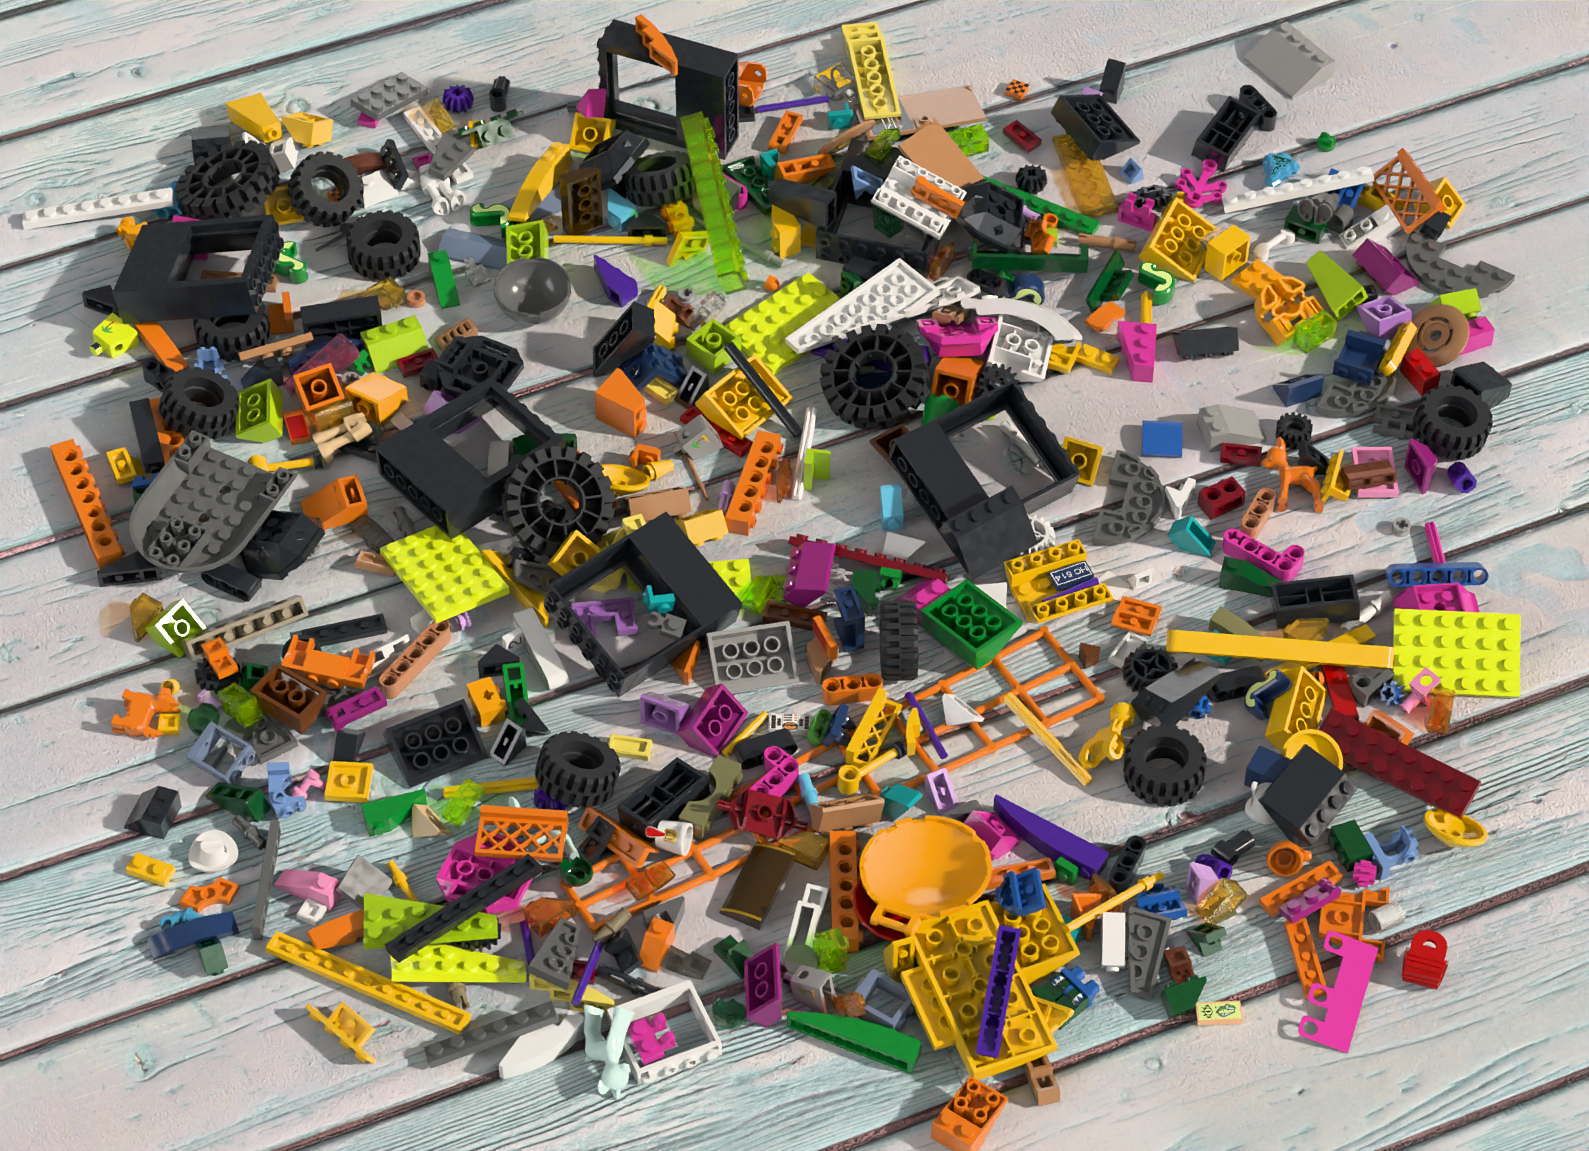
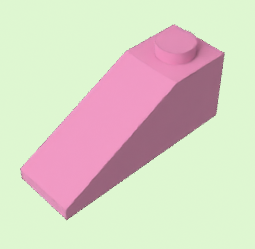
M285 869L274 884L275 888L306 901L309 898L327 906L328 911L334 908L342 896L335 890L340 880L322 872Z

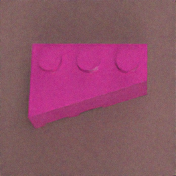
M1118 321L1116 338L1120 342L1121 351L1126 358V364L1133 381L1153 382L1157 324Z

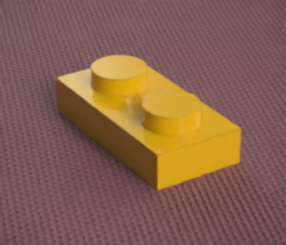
M1084 344L1076 356V362L1112 375L1120 362V357Z
M137 852L125 868L127 874L162 887H166L176 871L173 865Z

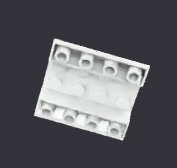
M899 156L886 181L872 198L871 203L940 240L953 217L911 195V189L915 185L917 177H925L929 183L960 200H963L967 192L908 159Z

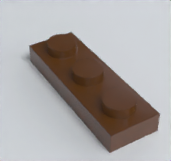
M767 600L762 621L770 623L789 621L790 627L813 631V617L820 615L826 624L828 612Z

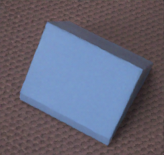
M1132 158L1127 161L1119 172L1130 184L1144 179L1143 169Z

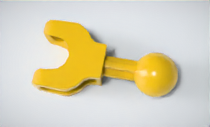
M1127 702L1114 704L1109 712L1110 726L1098 730L1096 735L1083 745L1078 759L1086 770L1097 767L1106 757L1110 761L1122 757L1126 746L1124 744L1125 738L1120 732L1122 729L1132 726L1136 720V711L1131 704ZM1088 753L1093 755L1090 761L1088 760Z

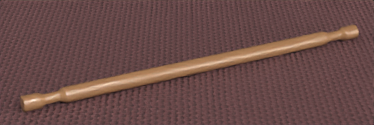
M675 430L673 433L677 437L678 443H680L677 436V430ZM685 453L684 456L704 494V498L708 501L709 497L688 453Z

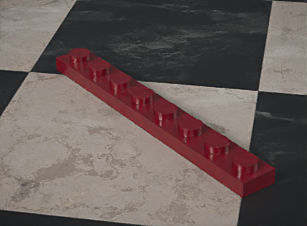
M796 534V537L790 536L788 544L798 547L803 542L814 541L808 540L806 535ZM818 538L815 541L818 543H828V541ZM835 544L834 556L878 567L897 569L903 573L927 579H940L944 583L949 582L950 575L945 573V569L934 567L933 570L925 569V564L914 562L913 565L906 564V560L894 557V561L886 559L887 555L875 553L872 556L866 554L867 550L855 548V551L847 550L846 545Z

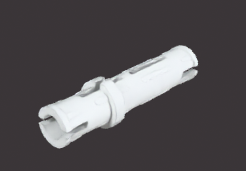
M1008 419L1002 421L999 429L1008 436L1009 441L1017 445L1036 467L1041 466L1042 462L1021 432Z
M1384 591L1375 600H1370L1367 606L1360 611V620L1345 622L1341 625L1342 632L1344 634L1365 624L1373 616H1378L1382 609L1393 602L1391 594Z

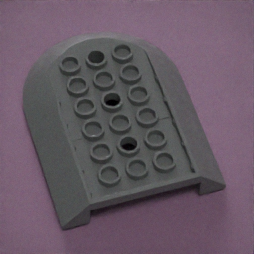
M192 430L135 504L129 521V531L133 545L147 561L168 571L196 573L222 566L244 549L296 479L297 474L282 467H279L273 474L211 448L210 437ZM224 490L230 491V493H226L224 495L220 494V492ZM203 518H206V519L209 520V521L203 522V523L199 522V520H200V519H203Z

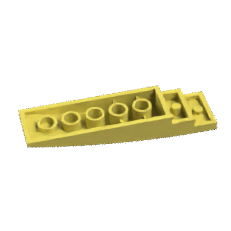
M868 22L842 25L841 31L864 120L901 116L885 41L878 23Z

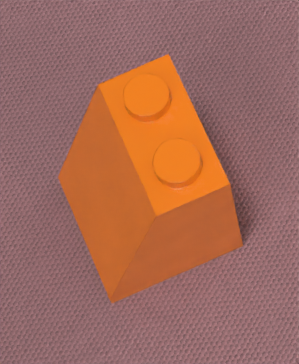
M965 356L943 357L934 370L931 394H935L934 397H940L941 394L954 399L961 406L972 401L979 385L977 379L982 377L979 373L983 371L984 361Z
M331 363L293 376L295 394L302 410L306 412L345 399Z
M617 368L595 391L596 419L636 438L647 426L645 399L622 370Z

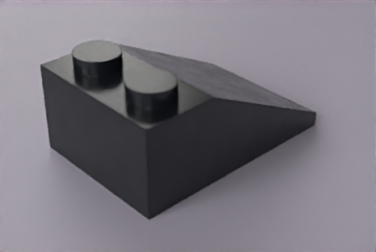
M229 124L192 128L194 160L201 155L208 158V151L216 148L217 152H220L221 145L231 143Z

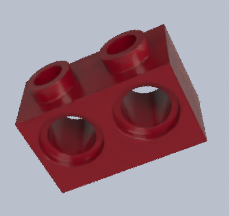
M1231 476L1201 489L1198 494L1197 505L1212 520L1243 506L1246 491Z

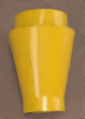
M670 459L647 462L643 466V472L648 474L652 481L674 470V465Z

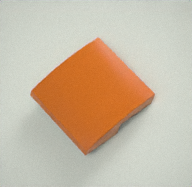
M1122 596L1119 607L1116 608L1111 626L1151 637L1162 612V606Z

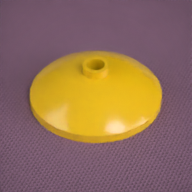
M618 464L601 465L604 468L602 471L604 476H609L612 485L609 487L615 496L634 494L650 485L649 475L639 469Z
M1307 729L1293 734L1284 743L1280 753L1292 759L1301 747L1307 744L1340 770L1343 768L1342 753L1338 744L1328 734L1319 730Z
M1433 809L1426 812L1424 816V823L1427 829L1438 840L1449 847H1476L1487 840V830L1479 822L1466 815L1459 820L1439 809Z

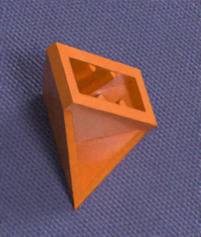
M1073 893L1070 917L1076 919L1101 905L1102 894ZM1098 917L1085 923L1082 927V936L1088 942L1092 940Z

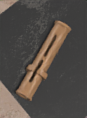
M1079 233L1078 245L1087 244V246L1133 252H1135L1136 240L1119 238V236L1105 237Z

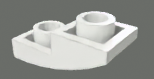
M511 441L490 442L488 477L509 465V461H511Z

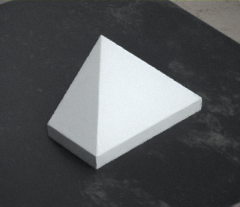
M944 694L942 696L946 726L983 722L985 719L954 694Z

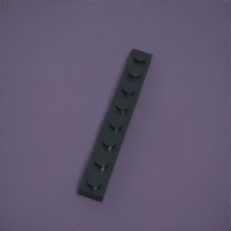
M527 854L385 944L386 951L398 963L402 962L542 873V866L530 854Z

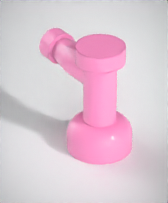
M309 769L307 777L300 786H294L290 793L294 797L305 796L306 799V791L310 785L324 791L326 789V782L319 780L320 775L314 770Z

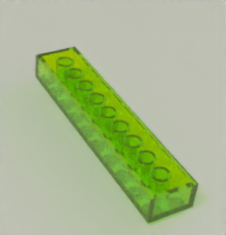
M702 111L681 117L682 129L717 278L726 295L748 289L747 281L750 280L748 272L744 268L746 263L740 251L742 246L736 234L738 233L735 221L733 222L732 218L734 217L732 206L729 205L730 196L725 188L727 183L721 171L723 166L720 158H718L719 149L714 141V138H716L714 129L711 127L708 117L705 118Z

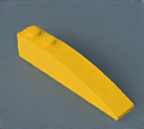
M554 142L538 159L516 196L508 215V221L526 222L560 180L559 175L564 174L570 168L573 161L569 144Z

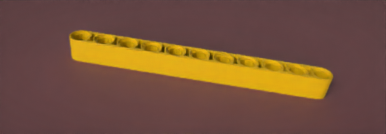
M1167 630L1166 652L1373 669H1393L1394 648L1387 646Z

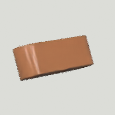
M1270 488L1260 489L1242 518L1240 531L1255 540L1273 512L1276 497L1274 490Z

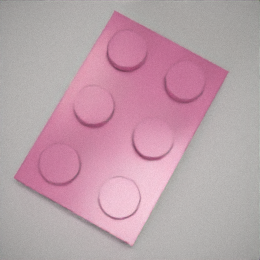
M1352 447L1353 465L1389 460L1392 468L1395 470L1392 447ZM1397 477L1393 484L1356 489L1358 498L1398 497L1399 494Z

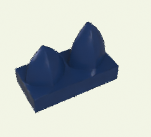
M841 703L832 713L821 744L829 747L832 743L841 746L849 745L851 738L841 729H856L855 722L847 714L849 706Z

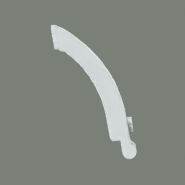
M993 295L981 296L982 300L964 297L961 300L963 308L974 309L978 315H1016L1043 326L1054 335L1057 341L1082 340V335L1066 319L1050 309L1031 302L998 298V296Z

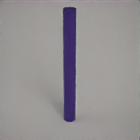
M828 95L760 105L756 106V112L763 113L829 102Z
M907 692L904 697L911 709L917 708L920 724L940 759L947 758L946 750L912 692Z
M596 941L571 1000L574 1006L580 1005L604 946L602 941Z

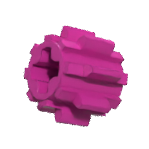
M1361 860V863L1355 862L1352 882L1357 883L1359 887L1368 888V885H1374L1377 866L1371 865V861Z

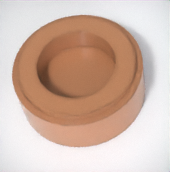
M411 290L406 294V303L409 307L420 308L425 304V294L422 291Z

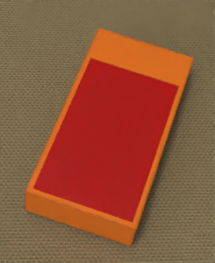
M302 408L283 412V419L291 444L296 445L310 442L311 436Z
M820 615L813 617V631L828 658L830 660L836 659L838 644Z

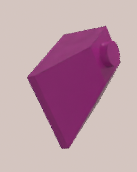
M1410 439L1404 467L1420 492L1426 494L1435 474L1438 460L1428 446Z

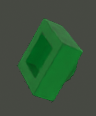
M1060 856L1055 862L1056 876L1059 880L1067 882L1072 886L1077 881L1078 867Z

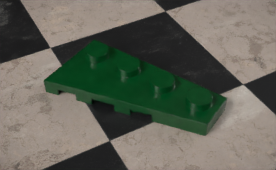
M753 155L722 166V172L747 188L748 199L764 215L772 212V204L769 203L768 181L766 177L762 176L761 168L759 165H756Z

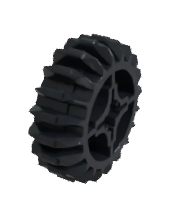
M1145 646L1142 650L1136 648L1135 652H1130L1124 660V666H1122L1123 681H1126L1127 687H1131L1132 692L1138 691L1140 693L1145 687L1177 669L1178 663L1175 662L1174 656H1170L1169 652L1163 653L1162 648L1159 650H1155L1154 646L1151 649H1147Z

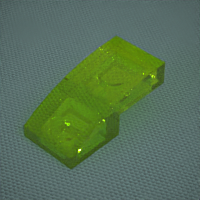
M466 778L442 813V817L455 826L460 827L472 813V807L485 793L484 788Z

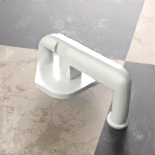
M408 634L367 650L368 654L371 651L375 653L380 651L383 658L374 662L371 674L367 679L383 673L411 644ZM401 642L404 650L395 653L393 645ZM351 650L339 651L341 656L349 657L351 660Z

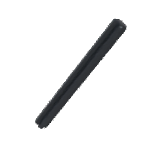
M734 342L728 343L724 350L794 438L801 435L802 428Z

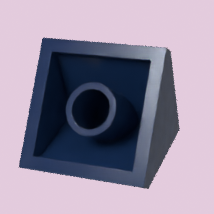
M1305 374L1273 384L1272 386L1287 408L1321 397L1324 375Z
M1260 745L1246 767L1244 785L1251 788V784L1254 781L1258 782L1257 786L1266 782L1272 783L1291 761V758Z

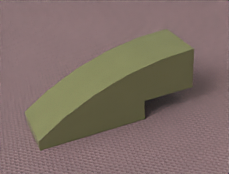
M1222 606L1210 618L1208 630L1212 632L1217 630L1221 634L1263 637L1251 625Z

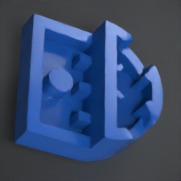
M1036 867L1019 874L1010 871L1003 876L1004 881L1000 887H996L995 895L997 902L1012 915L1026 916L1046 908L1040 871Z
M1155 883L1153 888L1137 894L1138 909L1172 918V920L1187 917V908L1180 899V890L1175 886L1170 889L1165 888L1163 883Z

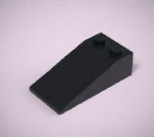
M634 301L594 345V377L602 375L642 352L649 344L654 342L656 338L654 309Z
M1193 658L1145 687L1133 699L1131 705L1143 721L1155 725V727H1159L1160 724L1172 727L1192 709L1224 674L1214 667Z

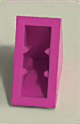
M588 89L577 104V110L585 117L603 118L606 89Z

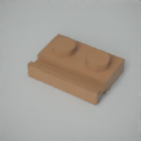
M951 305L942 306L932 313V319H936L939 324L948 325L953 321H956V324H960L971 317V309L964 311L963 307Z

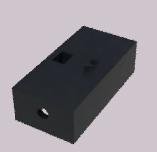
M1229 96L1196 139L1191 155L1202 161L1205 159L1215 160L1218 164L1217 169L1224 172L1257 128L1262 113Z
M378 295L300 307L303 333L311 332L313 340L306 344V349L323 342L338 339L361 340V332L382 326Z
M1353 574L1271 583V603L1277 629L1360 620V601Z
M676 757L617 806L619 822L651 844L655 837H647L645 834L646 828L654 827L657 829L662 820L677 822L689 801H702L710 795L708 776Z

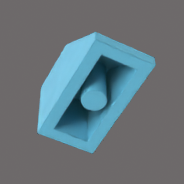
M610 189L608 190V223L613 228L623 232L627 229V224L638 217L637 207Z
M900 484L880 486L879 513L883 531L903 529L904 515Z

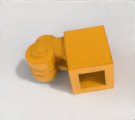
M132 217L121 219L120 225L116 227V231L120 238L124 236L128 249H132L141 226L147 225L146 221L135 226V221Z

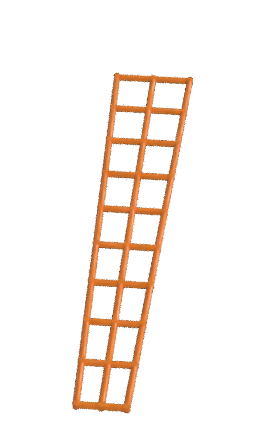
M1041 626L1039 630L1001 649L992 661L979 669L981 670L993 664L1013 689L973 710L978 714L989 711L1003 704L1004 696L1011 692L1016 697L1019 696L1046 729H1049L1050 726L1091 707L1102 705L1105 696L1099 692L1076 664V661L1069 656L1049 632L1048 627ZM1044 637L1065 664L1020 685L1000 659ZM969 666L944 680H939L937 684L914 695L919 703L939 691L943 694H954L949 686L979 670ZM1068 671H1072L1093 698L1047 718L1027 694V691ZM907 700L899 703L902 705L900 712L910 707ZM887 708L883 713L884 715L894 712V709ZM897 717L894 725L906 739V726ZM945 722L933 728L938 736L958 725L946 726ZM978 723L968 724L985 747L938 767L920 745L929 740L926 733H923L920 737L915 738V752L930 770L928 773L946 767L947 772H950L983 756L994 754L997 750L1034 733L1027 727L1001 740L992 742ZM859 725L856 726V729L846 731L850 738L853 737ZM832 743L829 747L821 744L795 759L801 765L835 746L846 758L847 746ZM866 774L861 777L873 795L881 797L879 795L881 790L870 775ZM926 774L901 785L911 789L925 783ZM764 775L734 790L729 801L726 800V802L734 800L744 788H751ZM838 775L814 786L818 794L838 784ZM797 782L793 788L798 795L789 799L793 806L801 802L805 803L800 796L801 789ZM765 810L761 816L769 818V812ZM809 826L807 831L800 830L785 837L780 843L778 841L769 843L765 836L752 834L758 843L785 847L818 831L812 830V827ZM731 827L696 845L692 842L686 856L676 854L641 872H638L631 863L615 853L592 865L593 874L620 861L631 877L584 900H581L574 889L566 885L562 880L560 881L561 889L564 890L575 906L576 911L580 913L589 926L591 933L597 934L605 926L604 922L610 920L614 915L596 922L587 910V907L634 884L638 886L647 900L626 909L632 916L708 881H714L717 877L743 866L749 854L713 870L700 852L744 830L739 829L735 832L734 828ZM693 856L705 874L655 896L644 879Z

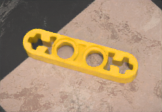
M1410 320L1400 326L1378 369L1385 376L1392 374L1396 370L1417 330V327Z

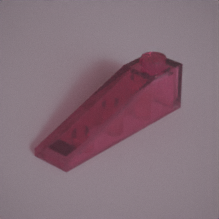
M339 333L282 385L289 396L294 397L296 396L294 375L328 363L332 364L334 372L337 374L349 367L361 354L353 342L342 333Z

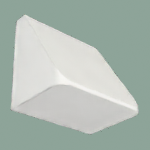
M407 170L409 177L401 190L421 187L419 173Z
M1153 569L1137 573L1127 579L1133 590L1152 583Z
M425 609L410 619L411 628L419 635L434 621Z

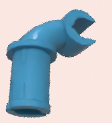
M188 907L170 916H164L160 920V926L163 931L164 927L170 924V927H173L179 922L184 923L204 917L205 915L193 911L192 907Z

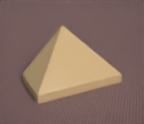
M414 804L412 806L413 838L451 836L452 832L428 805Z

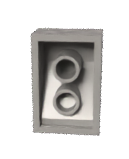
M1220 404L1199 408L1197 424L1209 452L1220 451L1222 443L1252 445L1263 443L1267 440L1254 410Z

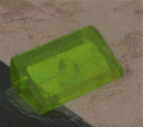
M900 128L883 129L864 153L881 160L900 138Z
M755 576L740 598V601L743 603L741 607L760 614L765 608L767 600H770L778 587L772 576Z

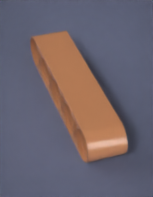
M447 619L437 624L433 621L381 674L379 685L385 699L396 698L450 642V623Z

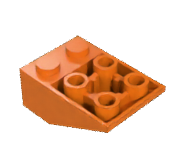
M358 474L338 478L300 502L303 513L310 517L320 518L324 525V530L369 519L367 502Z
M969 1076L933 1121L931 1138L952 1151H978L1006 1105L1008 1097Z

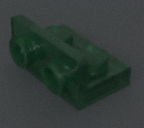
M872 204L873 223L876 230L888 238H892L903 230V220Z

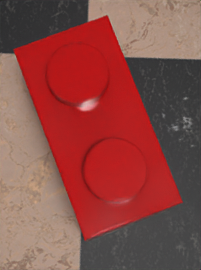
M1419 348L1403 355L1400 372L1421 396L1430 389H1435V387L1439 386L1441 373Z

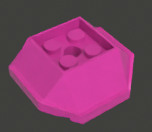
M994 316L975 317L973 322H961L960 324L951 322L948 325L939 324L936 319L916 320L920 335L926 338L938 357L982 355L993 334L998 332V322Z
M1459 583L1414 585L1396 596L1392 603L1393 609L1479 612L1475 593L1467 591Z
M476 832L474 833L475 835L453 845L436 876V883L446 901L453 902L519 859L475 856L474 851L478 833ZM497 834L492 838L499 843L506 837ZM488 840L481 845L480 849H490L494 845ZM515 840L519 845L523 843L521 841ZM509 842L502 848L505 851H511L516 847ZM532 879L480 912L499 915L505 911L517 909Z

